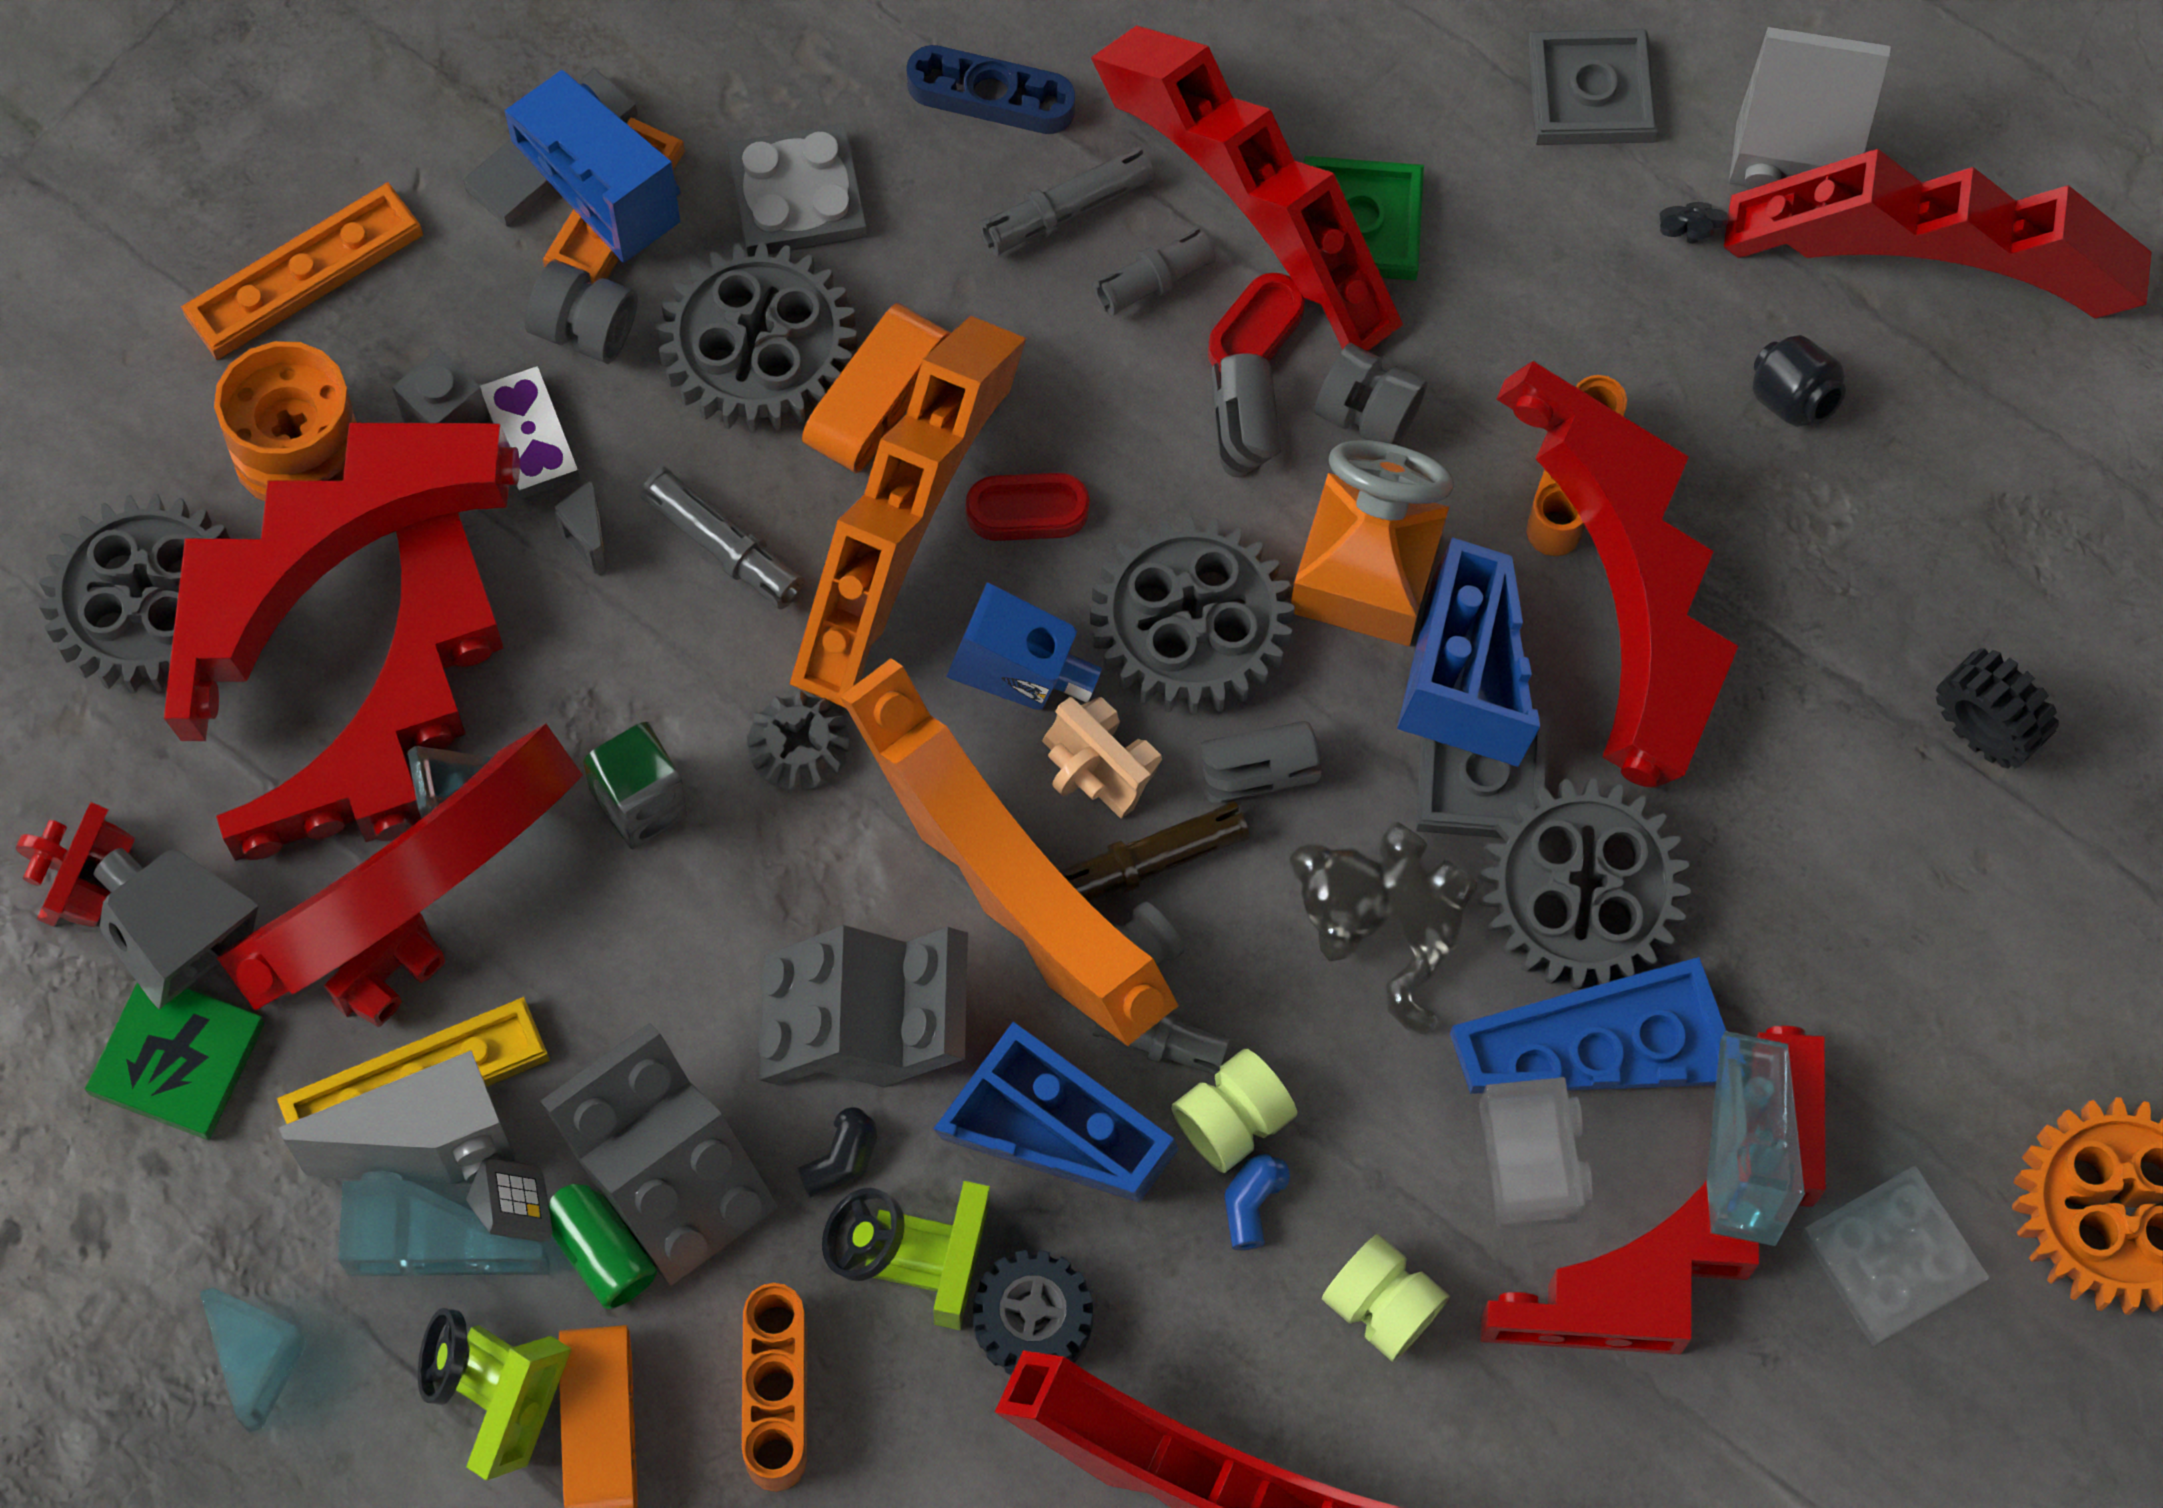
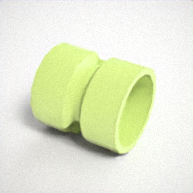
M1242 1049L1220 1067V1071L1215 1074L1216 1087L1207 1083H1199L1174 1102L1171 1108L1178 1125L1191 1144L1212 1167L1223 1173H1226L1254 1150L1253 1134L1262 1138L1270 1134L1274 1135L1297 1116L1295 1103L1280 1079L1257 1054L1249 1049Z
M1376 1234L1358 1250L1338 1273L1324 1292L1322 1300L1349 1324L1363 1321L1367 1325L1365 1338L1394 1362L1408 1350L1432 1323L1448 1302L1450 1295L1424 1272L1409 1274L1405 1271L1407 1258L1384 1237Z

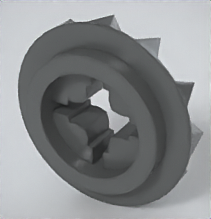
M800 691L791 697L779 698L775 696L769 706L760 713L755 712L753 724L749 735H747L748 752L756 771L772 785L792 791L810 790L827 783L841 770L849 752V733L844 716H840L826 698L819 700L809 697ZM811 723L809 740L816 749L798 746L794 752H789L786 756L787 738L781 733V730L797 733L803 726L807 727Z

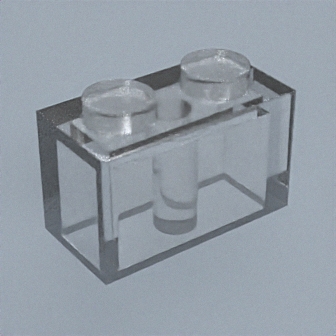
M1565 1077L1486 1085L1479 1102L1498 1230L1576 1223L1585 1207L1584 1201L1592 1200L1593 1185L1588 1161L1578 1162L1574 1137L1582 1136V1112L1578 1098H1568Z

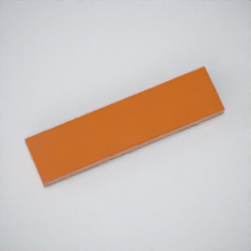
M387 182L182 305L181 308L184 316L214 358L219 360L422 237L423 231L420 223L390 183Z

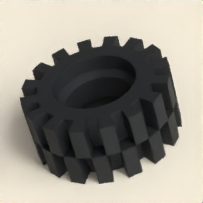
M1979 648L1976 652L1973 651L1937 686L1936 692L1939 693L1936 697L1937 705L1945 708L1941 712L1945 721L1954 722L1956 725L1952 729L1959 738L1964 735L1970 741L1967 745L1975 753L1979 749L1984 752V759L1992 764L1998 760L2001 767L2009 769L2013 766L2016 769L2026 762L2057 732L2055 729L2059 727V720L2053 717L2057 714L2054 704L2044 701L2049 697L2043 687L2036 688L2031 683L2035 678L2028 671L2024 674L2018 671L2019 663L2010 657L2004 662L2001 652L1992 650L1988 653L1986 648Z

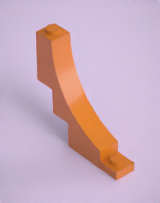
M969 316L923 358L906 415L880 439L864 495L837 521L791 676L790 685L823 699L826 698L828 701L846 708L840 696L861 681L871 645L884 632L907 571L951 479L988 418L1010 393L1027 338L974 316Z
M890 658L840 696L921 839L956 864L983 911L1024 942L1049 988L1127 1046L1179 1006L1154 959L1104 918L1069 883L1025 833L980 775L949 728L930 715L901 664Z

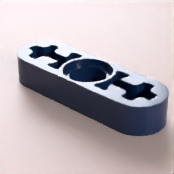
M928 45L919 48L909 57L906 72L909 94L916 102L924 106L1043 134L1061 132L1073 121L1075 115V90L1071 82L1058 73L938 45ZM932 69H940L943 76H938L935 84L924 82V76H929ZM960 74H965L964 92L957 91L956 84L960 85ZM985 79H996L1004 83L1008 90L1000 99L990 101L980 98L975 93L974 88ZM1018 87L1025 88V95H1022L1021 106L1016 105ZM1047 95L1057 97V103L1051 106L1050 111L1040 109V103L1045 101Z

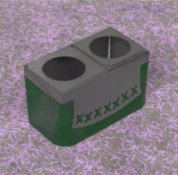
M641 722L595 748L583 760L590 793L630 849L643 845L687 818L682 778L649 722Z

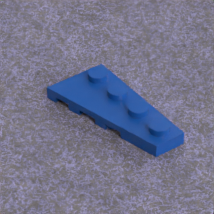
M1700 957L1453 1025L1450 1031V1036L1470 1094L1739 1085L1743 1079Z

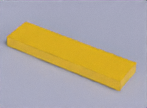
M522 997L278 1097L277 1101L286 1124H289L468 1051H472L487 1087L546 1063L550 1059L525 998Z

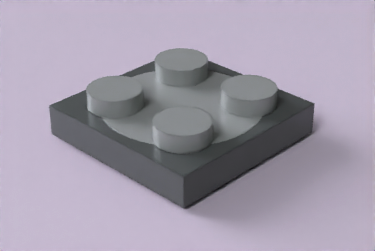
M845 123L726 143L748 257L755 256L760 242H765L768 254L780 252L785 245L790 246V250L867 237L866 223Z

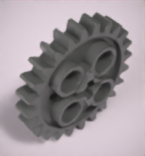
M765 242L759 243L753 257H746L740 244H734L733 260L725 262L715 251L710 253L712 269L708 272L694 264L690 265L689 271L693 285L677 281L673 283L674 298L677 302L662 303L663 318L666 322L657 325L659 343L664 344L658 348L661 365L670 366L666 370L670 387L682 385L680 391L682 403L685 406L701 399V417L705 420L713 416L718 410L723 411L726 429H730L739 416L747 417L750 433L756 432L760 419L764 417H769L776 431L781 430L783 423L782 414L790 412L800 423L805 422L804 404L810 402L815 407L825 395L823 388L830 389L840 375L839 371L842 372L852 359L853 354L849 351L857 349V331L851 329L856 326L854 308L845 307L848 304L845 287L832 288L834 285L833 273L829 268L813 275L814 261L813 256L810 254L802 258L797 264L792 263L790 246L787 245L780 250L776 258L768 257ZM776 292L766 312L767 332H760L766 298L769 293ZM735 298H746L751 301L739 308L725 305ZM796 313L809 317L804 322L798 324L788 323L783 320L787 316ZM748 341L755 342L751 360L752 368L747 380L740 382L738 380L742 376L745 367L747 368L750 360ZM715 350H727L732 353L722 360H711L706 357V355ZM777 365L791 369L785 375L778 377L769 376L764 373L770 367Z
M153 494L147 509L139 510L133 496L129 495L126 496L123 513L116 514L105 502L101 504L103 521L95 524L90 519L80 516L78 520L84 532L80 538L64 533L59 536L67 554L66 556L57 554L47 555L46 561L57 576H47L39 579V584L45 595L51 598L45 599L38 604L45 619L51 620L45 626V629L52 642H60L57 649L66 663L77 659L75 665L84 678H88L99 669L98 676L105 688L110 689L120 675H123L124 682L130 693H136L142 678L150 677L154 687L159 692L163 691L165 674L169 673L174 630L160 631L159 627L166 619L176 616L181 572L170 573L168 569L173 563L183 559L185 538L230 539L223 524L211 527L212 521L207 510L204 508L198 510L189 518L190 511L184 499L179 498L169 511H165L159 494ZM117 556H130L126 564L117 569L105 568L108 562ZM95 586L102 587V588H96V589L90 591V589H91L92 587H95ZM109 613H121L120 618L115 624L103 628L96 627L97 622L103 616Z
M1186 516L1183 531L1174 532L1171 524L1165 518L1161 519L1159 537L1154 539L1143 528H1139L1136 535V550L1127 544L1119 542L1116 547V559L1119 564L1108 561L1102 563L1101 578L1106 583H1094L1092 588V600L1099 605L1090 607V624L1100 627L1093 632V646L1098 649L1109 648L1103 658L1105 670H1112L1123 666L1119 686L1122 689L1132 686L1137 681L1142 684L1140 702L1147 703L1159 692L1165 695L1164 706L1166 712H1171L1178 698L1187 699L1191 714L1197 715L1201 698L1209 697L1211 703L1219 712L1223 711L1226 692L1230 691L1241 702H1245L1249 691L1247 680L1264 688L1268 683L1269 676L1266 666L1281 667L1284 652L1278 646H1290L1293 630L1284 625L1293 622L1295 607L1293 604L1283 602L1289 598L1291 585L1289 581H1274L1279 574L1280 562L1278 559L1268 560L1263 563L1259 562L1263 552L1264 543L1259 540L1252 543L1247 548L1240 545L1243 528L1236 527L1225 538L1219 535L1218 519L1213 518L1205 532L1196 530L1193 517ZM1206 572H1216L1223 575L1227 582L1220 586H1209L1201 582L1198 577ZM1154 587L1165 592L1167 597L1159 602H1150L1141 598L1138 593L1145 588ZM1234 599H1243L1246 603L1241 604L1232 601ZM1184 610H1192L1193 615L1200 619L1192 620L1188 611ZM1143 625L1151 628L1149 630L1142 631L1138 628V626ZM1224 627H1233L1241 630L1246 637L1238 642H1228L1217 636L1216 632ZM1164 643H1175L1184 648L1186 652L1177 658H1167L1160 655L1155 649Z
M1590 778L1587 781L1582 795H1577L1571 781L1564 779L1559 785L1558 799L1554 800L1547 789L1543 786L1539 787L1534 792L1536 810L1521 800L1516 802L1512 809L1520 824L1516 825L1501 819L1494 828L1506 843H1487L1483 850L1488 857L1498 862L1497 867H1488L1478 873L1479 879L1495 884V891L1489 892L1479 900L1480 905L1498 907L1500 915L1487 926L1489 931L1508 928L1512 934L1501 950L1504 953H1508L1522 946L1527 951L1521 967L1524 971L1533 967L1540 960L1547 963L1545 971V982L1552 983L1559 976L1562 969L1569 970V980L1572 989L1581 987L1586 972L1590 971L1597 985L1609 982L1611 967H1614L1622 978L1634 975V966L1631 959L1633 956L1648 967L1656 962L1655 953L1649 943L1653 942L1664 947H1668L1673 943L1675 939L1663 927L1664 922L1671 924L1681 923L1685 920L1686 915L1680 909L1672 906L1671 903L1672 900L1681 899L1691 894V888L1675 883L1673 878L1674 875L1681 873L1689 867V861L1670 860L1668 854L1681 841L1680 836H1669L1661 839L1657 833L1667 816L1662 813L1649 820L1641 816L1647 799L1643 795L1637 798L1629 807L1621 803L1623 785L1619 783L1612 788L1606 797L1600 796L1596 778ZM1590 827L1593 830V845L1589 854L1587 877L1592 882H1598L1599 888L1593 890L1585 899L1586 938L1578 940L1575 937V922L1579 913L1581 890L1579 886L1570 884L1569 879L1577 875L1583 867L1582 829ZM1555 833L1567 841L1570 855L1566 863L1553 864L1542 857L1538 846L1541 835ZM1619 839L1630 846L1633 851L1634 861L1629 870L1615 869L1606 862L1603 855V847L1606 840ZM1549 896L1562 904L1565 910V920L1562 927L1550 929L1537 921L1533 908L1537 898ZM1603 903H1617L1626 910L1629 915V926L1625 934L1615 935L1602 927L1599 922L1598 913Z

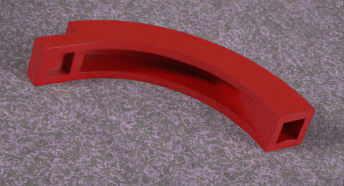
M547 723L543 724L499 750L457 791L384 848L295 908L228 946L217 957V960L255 1011L289 991L292 995L391 933L467 878L539 819L583 774Z

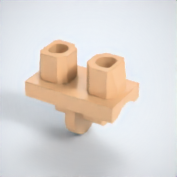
M1071 696L1058 705L1055 711L1057 713L1056 720L1042 740L1051 750L1048 757L1061 769L1053 780L1052 786L1062 796L1069 795L1080 787L1092 800L1099 797L1122 819L1134 810L1146 784L1155 775L1162 761L1161 754L1148 741L1140 739L1124 748L1112 736L1115 734L1120 723L1117 711L1102 697L1080 705Z

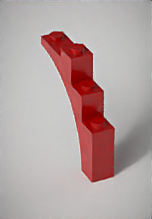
M458 513L434 517L396 531L402 571L401 600L395 634L385 664L370 694L351 722L333 743L307 767L266 794L247 804L216 816L222 838L235 861L242 858L259 860L278 853L284 844L305 837L323 839L333 836L342 831L345 824L357 821L365 842L374 839L393 841L425 817L405 755L415 751L419 753L436 752L449 746L454 738L466 735L444 668L453 665L460 667L477 665L487 660L492 652L504 649Z
M1023 1350L994 1413L1106 1485L1150 1494L1170 1508H1402L1317 1482L1217 1441L1128 1396L1063 1356Z

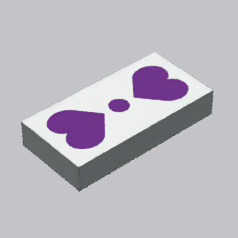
M538 366L480 386L492 424H501L510 447L518 448L520 475L516 487L521 499L580 479L577 466Z

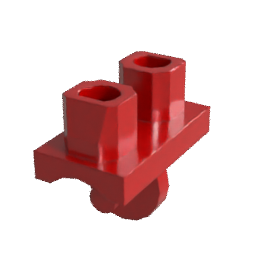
M90 802L68 850L60 846L67 827L54 820L48 821L41 837L30 834L20 836L15 847L16 851L30 860L22 877L26 882L41 886L49 868L58 871L36 920L55 927L60 917L72 923L95 928L102 913L103 901L111 892L79 879L78 876L86 860L99 865L109 853L118 848H123L129 854L135 841V837L104 820L109 809Z
M419 912L391 933L337 967L339 971L323 986L332 996L333 1005L346 1017L354 1011L373 1025L381 1027L398 1010L402 1003L400 996L384 981L401 965L418 982L423 983L429 980L444 965L446 960L442 951L430 936L423 915Z

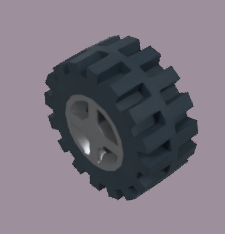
M1027 1250L1015 1252V1257L1012 1259L1001 1258L995 1262V1268L990 1273L986 1271L983 1275L978 1291H975L973 1301V1326L980 1348H983L987 1359L994 1366L999 1364L1004 1367L1005 1373L1012 1375L1023 1350L1063 1356L1074 1363L1079 1358L1082 1349L1086 1348L1093 1324V1301L1091 1291L1087 1289L1085 1278L1080 1271L1075 1272L1071 1268V1262L1062 1256L1059 1260L1050 1257V1252L1039 1250L1038 1255H1028ZM1044 1318L1051 1319L1050 1321L1044 1320L1041 1324L1035 1326L1036 1323L1041 1322Z

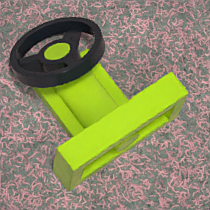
M963 1181L953 1225L904 1215L899 1203L892 1196L879 1189L863 1188L856 1190L837 1204L826 1222L822 1237V1251L825 1262L833 1272L851 1281H864L876 1278L936 1291L937 1296L933 1309L934 1325L961 1330L989 1210L990 1186ZM875 1198L883 1199L889 1211L879 1209L876 1219L871 1215L864 1201ZM853 1209L856 1221L848 1232L847 1243L849 1248L838 1262L835 1250L837 1233L842 1221ZM866 1260L865 1267L858 1270H850Z
M441 1308L433 1315L426 1328L419 1354V1392L424 1402L444 1405L457 1390L487 1411L466 1466L469 1470L488 1481L528 1466L571 1348L553 1336H547L512 1347L480 1325L471 1327L467 1336L465 1318L459 1310ZM445 1326L444 1337H442L437 1346L440 1334ZM444 1378L440 1388L435 1392L433 1382Z

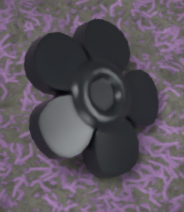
M1704 202L1688 203L1686 207L1672 206L1665 208L1659 213L1661 222L1660 232L1668 237H1678L1686 233L1687 242L1690 244L1697 243L1699 239L1711 237L1714 234L1713 228H1723L1728 225V214L1725 211L1712 209L1711 204Z

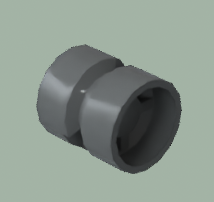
M554 259L543 269L532 290L525 315L526 332L560 346L572 340L574 351L609 364L615 360L622 350L632 328L637 310V291L605 278H600L596 282L591 283L589 272Z
M1348 343L1337 357L1322 385L1315 403L1314 413L1343 429H1347L1354 424L1358 425L1360 437L1365 440L1399 445L1416 416L1428 382L1398 366L1385 371L1382 369V359L1352 343ZM1366 385L1374 388L1365 405L1358 400Z

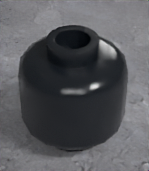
M1796 335L1787 337L1781 342L1774 341L1769 343L1761 350L1754 362L1756 373L1753 380V391L1756 399L1786 423L1795 427L1810 425L1811 423H1823L1836 412L1845 397L1846 388L1843 384L1845 375L1842 364L1805 336Z

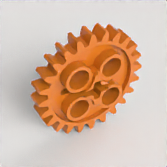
M2116 1097L2108 1106L2104 1116L2099 1105L2094 1100H2091L2081 1109V1119L2069 1109L2064 1111L2057 1119L2059 1130L2047 1124L2036 1136L2042 1147L2031 1145L2023 1154L2022 1159L2033 1169L2021 1170L2014 1178L2013 1183L2030 1193L2019 1196L2012 1204V1210L2029 1214L2031 1219L2017 1231L2018 1237L2038 1238L2040 1245L2033 1251L2029 1259L2031 1262L2042 1261L2047 1258L2052 1260L2055 1265L2047 1278L2050 1284L2059 1281L2066 1275L2074 1280L2070 1292V1298L2074 1301L2087 1289L2095 1291L2096 1309L2099 1311H2103L2113 1298L2118 1296L2124 1314L2130 1315L2139 1307L2142 1296L2152 1312H2156L2163 1307V1251L2154 1247L2148 1240L2146 1226H2155L2163 1230V1206H2156L2163 1202V1186L2154 1185L2149 1182L2142 1174L2140 1166L2141 1162L2153 1163L2163 1172V1118L2158 1123L2151 1121V1109L2147 1101H2143L2132 1115H2127L2122 1098ZM2081 1160L2093 1165L2099 1172L2100 1184H2088L2080 1179L2075 1171L2074 1161ZM2116 1195L2120 1196L2121 1204L2109 1203ZM2068 1199L2072 1203L2091 1206H2087L2084 1209H2069L2065 1205V1200ZM2125 1207L2137 1208L2130 1216L2126 1215ZM2086 1224L2098 1229L2104 1236L2105 1250L2093 1249L2086 1245L2080 1236L2079 1226Z

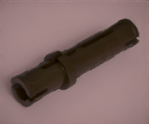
M1231 801L1213 811L1126 845L1122 841L1109 844L1107 846L1108 852L1065 869H1059L1058 871L1087 901H1091L1121 888L1125 892H1130L1139 888V882L1150 876L1172 869L1223 847L1248 840L1249 831L1242 812L1235 815L1236 812H1239V806L1235 801Z

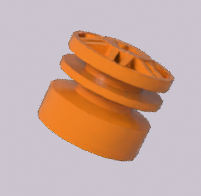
M274 341L251 348L231 362L216 385L214 409L239 482L255 498L265 501L267 480L343 481L349 423H357L340 367L320 349L302 342Z

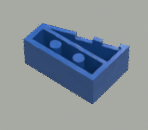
M560 70L504 110L511 141L623 263L681 222L677 201L680 189L674 180L672 162L607 108L587 84L582 83L580 85L564 70Z
M1453 537L1451 538L1431 581L1397 729L1519 767L1540 728L1538 710L1532 709L1528 685L1532 674L1529 658L1524 657L1520 636L1523 619L1512 556Z
M1012 1022L933 1128L944 1141L1138 1203L1141 1202L1179 1150L1172 1136L1015 1022Z

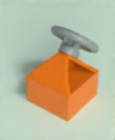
M1371 440L1344 442L1334 447L1329 454V465L1336 475L1331 473L1327 475L1296 575L1291 604L1295 607L1294 614L1410 647L1449 511V506L1435 502L1441 501L1451 494L1454 482L1451 474L1440 463L1412 449ZM1355 459H1369V460H1376V461H1374V462H1367V461H1357V460H1355ZM1411 470L1425 476L1433 483L1411 473Z

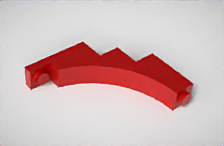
M1136 25L1091 57L1114 107L1137 117L1170 139L1225 191L1267 242L1302 296L1322 305L1342 350L1348 343H1352L1369 351L1403 325L1334 173L1294 160L1271 109L1233 98L1209 46Z
M1879 149L1731 195L1728 225L1726 226L1724 248L1737 258L1788 244L1806 258L1836 255H1887L1932 259L1967 265L1999 273L2048 291L2075 305L2094 319L2147 305L2152 251L2069 185L2016 201L1974 167L1921 182Z
M1531 361L1504 380L1496 400L1511 408L1514 415L1523 423L1548 431L1536 456V460L1556 481L1577 510L1594 541L1606 570L1615 602L1620 632L1621 675L1614 723L1602 758L1621 768L1622 776L1628 781L1639 786L1656 788L1685 776L1739 647L1687 615L1714 551L1662 520L1689 456L1535 361Z
M349 423L343 481L267 480L261 539L185 538L164 710V720L180 741H206L209 719H215L219 710V689L216 682H247L262 649L285 615L299 598L323 575L348 556L375 540L414 523L441 515L469 510L507 508L509 485H517L519 481L520 457L518 448L510 447L501 424Z
M1774 1026L1768 1028L1766 1033L1758 1032L1747 1051L1745 1087L1736 1124L1726 1150L1704 1184L1680 1209L1653 1230L1634 1241L1592 1260L1556 1269L1548 1284V1304H1541L1537 1295L1524 1292L1502 1293L1498 1296V1301L1488 1300L1481 1315L1480 1342L1681 1355L1691 1341L1692 1277L1748 1280L1759 1265V1204L1814 1207L1826 1190L1825 1036L1805 1035V1030L1796 1026Z

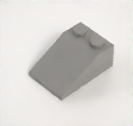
M1768 27L1737 119L1729 183L1743 185L1752 189L1864 153L1890 58L1891 46Z
M472 1051L279 1127L285 1144L306 1176L455 1184L465 1180L466 1183L472 1184L479 1166L485 1158L506 1161L515 1159Z

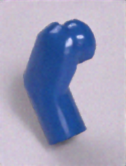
M1260 1154L1249 1158L1225 1190L1224 1199L1232 1249L1250 1250L1265 1244L1259 1207L1270 1193L1276 1194L1280 1190L1286 1189L1289 1184L1290 1170L1283 1159L1279 1157L1272 1158L1268 1154Z

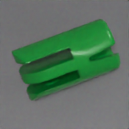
M570 1184L560 1188L551 1198L549 1212L552 1236L580 1278L605 1309L611 1310L626 1304L642 1293L657 1276L654 1264L626 1223L601 1193L592 1190L588 1185Z

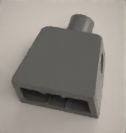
M118 848L109 853L95 869L94 876L111 892L103 901L100 920L102 935L159 1010L220 963L217 957L228 946L253 932L258 905L179 850H167L143 868L123 848Z

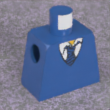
M986 583L946 677L1032 709L1042 710L1053 688L1087 703L1098 681L1102 667L1069 654L1078 631L1073 625L990 583Z

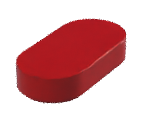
M1266 273L1255 278L1247 286L1210 334L1208 358L1212 367L1218 363L1221 373V360L1235 354H1257L1268 361L1272 359L1300 324L1304 313L1305 298L1290 276L1282 273Z
M1066 473L988 476L977 481L970 488L965 503L966 519L970 528L978 536L992 541L1065 538L1080 531L1087 522L1090 499L1085 485L1076 477Z

